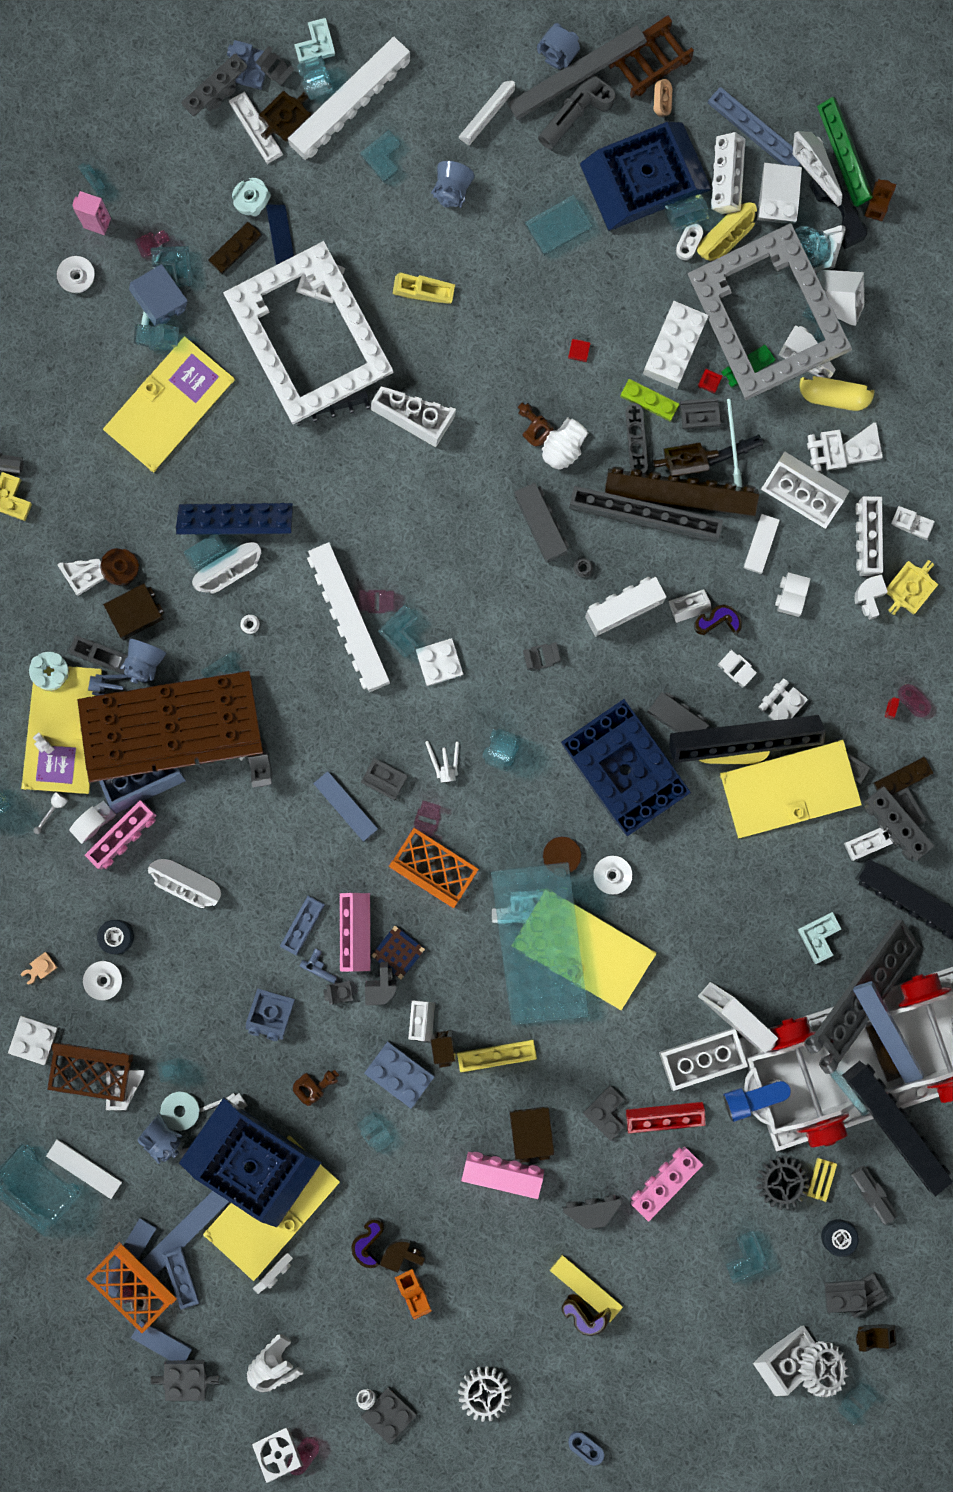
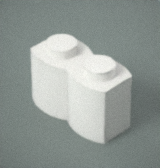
M789 572L786 577H782L780 588H783L782 594L777 595L775 605L778 606V612L797 617L801 615L810 578Z

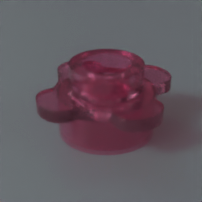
M124 1285L122 1297H132L134 1287ZM123 1300V1302L126 1304L127 1302H132V1300Z

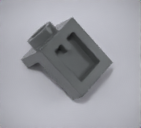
M350 981L326 985L327 989H324L325 1001H329V1005L353 1000Z

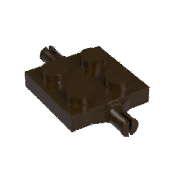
M283 90L258 115V119L268 127L261 133L262 138L267 140L274 133L287 142L288 138L311 117V113L302 105L309 96L303 92L296 99L289 96Z
M699 442L664 448V459L653 460L655 468L666 466L670 471L671 477L708 471L709 463L707 460L719 457L717 449L705 451Z

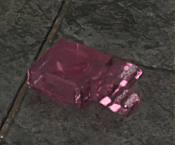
M164 230L158 232L155 236L150 232L135 239L143 258L161 251L159 245L170 241L168 233H165Z

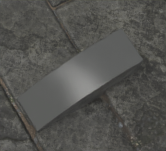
M77 635L73 637L67 652L68 654L124 675L125 669L121 670L120 667L128 655Z

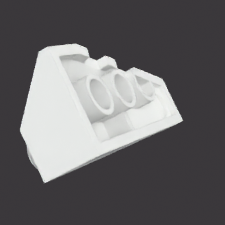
M797 131L794 133V157L834 203L840 206L842 192L822 140L812 132Z

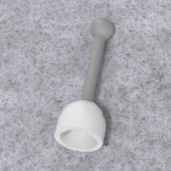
M58 792L53 794L51 798L52 807L39 826L34 828L35 834L41 833V828L55 808H62L68 802L66 797Z

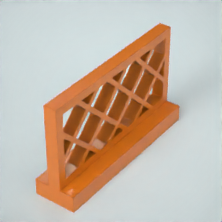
M413 828L389 865L391 869L452 908H455L479 870L416 828ZM415 833L422 837L423 846L412 847L411 839ZM425 840H427L428 842H430V843H432V844H427V845H426ZM435 845L439 849L440 856L429 858L427 847ZM424 848L427 859L415 861L413 850ZM411 850L413 862L404 863L399 859L403 852ZM441 850H443V851L446 852L447 854L442 855ZM452 856L455 858L456 866L445 869L443 857ZM441 858L443 869L432 871L429 860ZM457 860L463 863L464 865L458 866ZM427 861L429 872L421 874L417 870L416 863ZM414 864L415 869L410 867L409 865ZM467 866L473 870L470 877L461 879L460 867ZM457 868L459 880L448 882L446 870ZM443 871L446 883H435L432 874ZM430 874L431 879H429L428 877H426V876H424V875ZM467 880L463 886L462 881ZM460 882L461 891L458 896L450 892L449 884Z
M121 1242L86 1277L141 1333L177 1299ZM116 1255L120 1259V1268L109 1269V1260ZM120 1271V1283H108L109 1272ZM123 1271H132L134 1273V1282L123 1283ZM98 1272H106V1283L97 1284L92 1278ZM134 1285V1296L122 1297L123 1286ZM137 1285H146L148 1287V1296H137ZM100 1286H106V1292ZM108 1286H120V1297H110L108 1295ZM159 1298L164 1303L159 1310H150L151 1299ZM134 1299V1311H125L122 1308V1300ZM148 1299V1310L136 1311V1300ZM114 1300H120V1305ZM148 1313V1321L141 1327L136 1322V1314Z

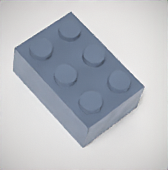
M387 1041L364 1073L409 1108L414 1106L435 1077L434 1074L389 1041Z

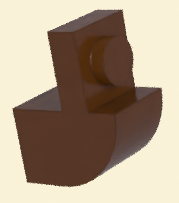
M878 179L871 192L873 198L868 201L864 216L882 222L897 184L891 183L888 180Z

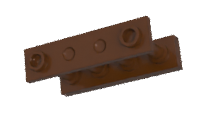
M669 15L642 32L646 38V43L608 65L610 69L615 66L619 67L633 86L630 92L631 98L636 95L638 97L643 95L648 87L679 66H685L692 60L694 49L691 47L685 52L671 34L672 20ZM660 35L665 37L678 55L671 62H669L655 43V39ZM644 46L649 47L663 65L656 72L653 71L640 53V49ZM629 56L636 59L648 76L640 83L625 64V59Z

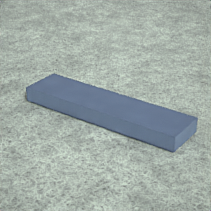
M328 771L313 783L363 842L378 830Z
M140 1218L124 1246L139 1259L157 1227ZM116 1257L110 1269L120 1268V1259ZM120 1271L109 1272L108 1283H120ZM123 1271V1283L131 1271ZM106 1275L101 1283H106ZM100 1286L106 1292V1286ZM108 1286V1293L116 1297L120 1291V1286Z

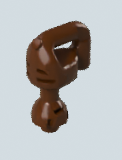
M522 402L518 406L520 410L518 414L522 417H527L532 422L528 429L523 432L522 436L532 446L539 447L544 444L550 431H553L554 428L542 415L537 417L529 403L525 405ZM541 429H546L538 439L535 438Z
M335 1069L332 1072L328 1070L324 1075V1079L316 1084L308 1073H304L293 1084V1092L303 1104L311 1106V1104L324 1096L322 1090L325 1087L338 1082L336 1078L339 1074ZM301 1086L306 1087L310 1091L309 1097L301 1090Z

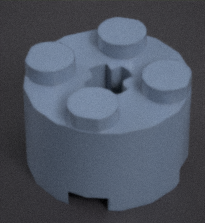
M555 23L538 43L537 51L539 54L542 52L546 57V63L560 70L562 67H568L580 50L579 37L576 33L568 32L560 24Z

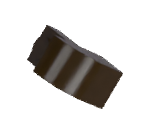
M400 1239L392 1242L386 1248L380 1266L398 1273L404 1258L422 1266L425 1255H422V1250L412 1247V1250L409 1249L410 1240Z
M877 1324L858 1327L856 1343L859 1345V1351L867 1352L873 1348L890 1349L897 1345L895 1325Z

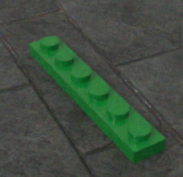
M831 97L818 105L817 108L853 204L858 207L872 199L873 195L835 97Z

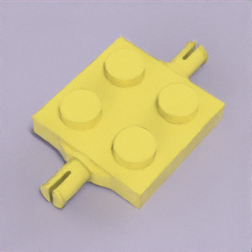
M927 560L922 569L907 561L887 586V594L894 600V604L888 609L889 612H892L891 614L895 615L899 608L903 607L914 615L938 586L928 574L934 566L931 561Z

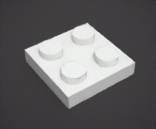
M452 638L416 649L427 686L463 675Z
M20 1016L8 1054L46 1065L58 1027Z

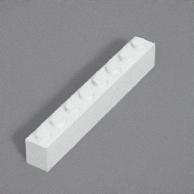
M392 37L288 138L289 145L304 160L308 157H313L317 153L318 147L328 143L331 135L335 131L339 132L347 119H352L361 106L364 107L369 103L370 97L374 93L378 94L387 81H392L400 68L403 69L409 64L410 51L395 37Z
M328 542L308 551L310 557H307L310 567H315L318 573L314 575L318 585L322 584L325 590L322 592L326 603L329 601L331 603L332 609H329L332 618L333 620L337 619L340 626H337L341 637L345 636L347 643L344 645L348 655L353 654L355 660L352 661L355 671H360L363 677L359 679L363 689L367 688L371 692L390 684L330 543Z

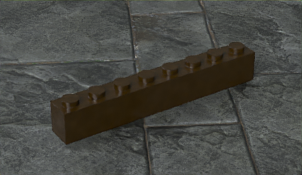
M621 467L608 468L605 493L631 499L756 516L759 491L751 485L737 487V484L729 482L723 485L718 484L714 480L702 482L694 477L681 479L680 476H661V473L658 472L645 474L637 469L624 471V468Z
M453 1031L433 1033L431 1046L434 1065L439 1064V1068L451 1066L452 1062H455L456 1057Z

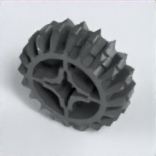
M776 1156V1163L770 1158V1166L765 1163L762 1164L766 1170L765 1172L760 1169L758 1170V1173L763 1175V1177H756L757 1181L762 1182V1184L756 1185V1188L763 1189L759 1196L763 1197L766 1195L763 1200L765 1203L771 1200L770 1206L772 1208L777 1203L779 1210L782 1209L783 1204L785 1209L788 1210L790 1208L789 1203L793 1207L797 1206L796 1199L799 1202H803V1199L799 1196L801 1194L807 1196L803 1188H809V1185L804 1183V1181L809 1180V1177L802 1176L807 1171L806 1169L799 1170L802 1166L801 1163H797L794 1166V1158H791L788 1163L787 1156L783 1157L782 1162L781 1158ZM783 1167L791 1168L797 1177H786ZM777 1169L776 1178L768 1182L769 1175ZM782 1178L788 1181L785 1187L778 1184ZM798 1183L795 1192L788 1197L789 1188ZM768 1188H778L782 1194V1199L772 1196Z

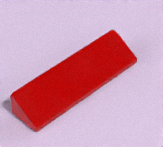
M703 1102L627 1109L628 1134L705 1126Z

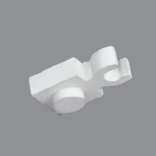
M37 733L33 737L36 741L34 745L41 753L45 751L50 754L55 750L41 733Z

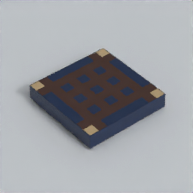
M394 926L371 956L379 963L388 962V968H392V973L402 980L425 949L397 926Z

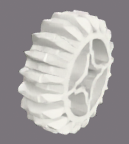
M818 1341L812 1343L810 1347L804 1348L805 1353L800 1354L803 1360L798 1362L801 1368L797 1371L802 1373L799 1379L804 1381L803 1386L808 1388V1392L813 1393L815 1396L828 1397L836 1395V1392L842 1390L841 1385L846 1384L843 1379L848 1377L845 1374V1370L848 1367L844 1365L847 1359L842 1358L844 1352L838 1351V1347L830 1342ZM821 1354H824L827 1358H822ZM824 1380L825 1384L822 1385L819 1381Z
M479 1366L477 1367V1374L471 1369L470 1374L472 1377L465 1375L464 1379L467 1382H460V1386L465 1389L458 1390V1394L464 1395L459 1398V1402H465L462 1405L463 1410L469 1408L467 1411L468 1416L474 1412V1420H477L480 1415L482 1422L485 1421V1416H488L489 1421H492L493 1414L497 1418L500 1417L499 1410L503 1413L506 1412L503 1405H510V1402L506 1399L512 1397L511 1393L507 1392L511 1390V1386L505 1385L508 1382L507 1378L501 1380L502 1372H499L497 1376L495 1375L496 1368H493L490 1373L489 1367L485 1366V1372H481V1367ZM485 1379L493 1380L499 1387L488 1386ZM479 1380V1389L473 1391L472 1394H468L471 1385ZM483 1386L484 1389L487 1390V1392H490L488 1393L487 1402L486 1399L483 1398V1395L480 1396L482 1394ZM501 1393L499 1402L491 1407V1399ZM471 1400L482 1402L485 1409L476 1407Z

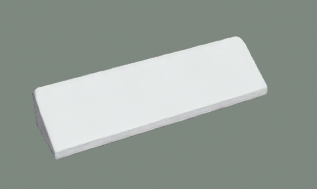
M514 81L502 83L460 134V140L467 145H470L515 91Z

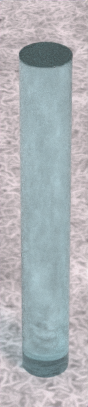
M836 1070L829 1075L861 1115H867L869 1111Z

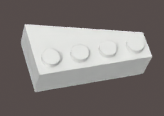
M382 386L371 402L372 411L434 447L440 442L456 413L455 408H447L435 402L430 403L419 397H410L405 395V393Z

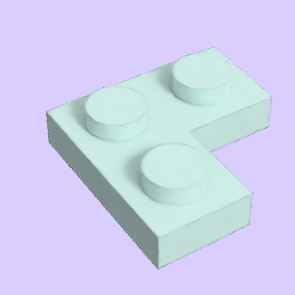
M326 18L308 22L312 40L294 44L299 64L335 56Z
M833 912L797 929L814 964L833 956L825 940L826 937L841 930Z

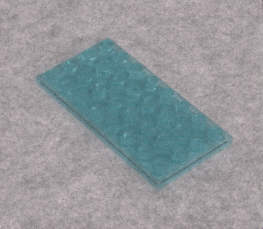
M569 862L492 871L491 876L512 1025L589 1017Z

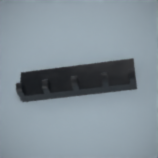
M367 391L353 393L311 415L313 421L317 422V414L331 412V416L334 418L336 417L334 410L349 407L350 414L354 413L353 406L365 403L366 409H370ZM301 421L296 423L297 426L301 425Z

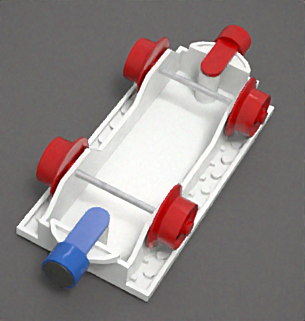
M953 966L925 976L923 974L913 976V980L893 986L883 1000L923 1071V1079L905 1083L903 1078L900 1077L887 1082L865 1027L839 1062L837 1069L833 1073L825 1074L819 1066L820 1060L824 1057L825 1052L823 1050L825 1046L823 1045L819 1052L812 1054L805 1047L804 1042L809 1036L816 1033L834 1008L833 1006L795 1020L793 1017L782 1021V1024L768 1028L778 1040L775 1046L766 1053L758 1049L746 1038H739L748 1065V1074L745 1078L744 1091L742 1088L723 1094V1100L731 1121L735 1122L750 1117L752 1113L759 1121L767 1125L775 1151H780L806 1141L809 1142L810 1147L833 1145L836 1141L848 1136L847 1127L874 1119L841 1076L859 1060L865 1065L869 1064L875 1070V1078H880L886 1085L884 1090L887 1094L891 1093L895 1097L898 1108L901 1107L903 1109L936 1097L940 1098L941 1103L952 1102ZM870 1020L868 1021L866 1026L872 1024Z

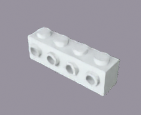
M736 132L716 136L711 209L720 214L741 211L745 138Z
M862 497L859 503H856V514H859V522H856V533H859V540L856 542V551L859 552L856 569L859 571V576H878L883 572L882 497Z

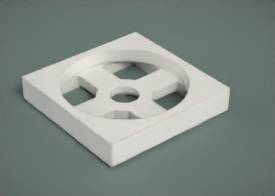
M289 1427L252 1444L266 1483L303 1466ZM277 1438L285 1439L290 1445L284 1448L280 1447ZM269 1442L272 1451L270 1455L264 1457L262 1449L265 1443ZM276 1451L281 1452L282 1456L280 1459L275 1457ZM293 1453L292 1462L287 1467L285 1459L287 1455ZM273 1462L277 1463L280 1472L273 1473L269 1471L267 1465Z

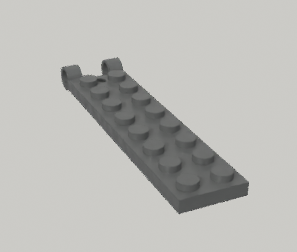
M903 920L895 921L816 1033L805 1040L804 1045L810 1053L819 1052L823 1045L830 1053L819 1062V1066L825 1074L833 1073L837 1069L839 1062L870 1020L853 991L854 986L873 981L881 998L884 1000L921 948Z

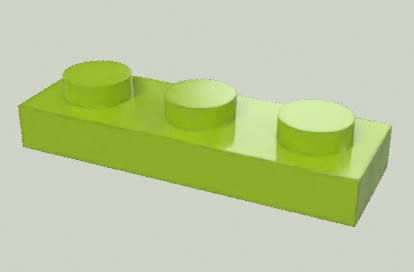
M628 379L620 397L632 403H637L642 408L670 422L679 406V403L631 379Z

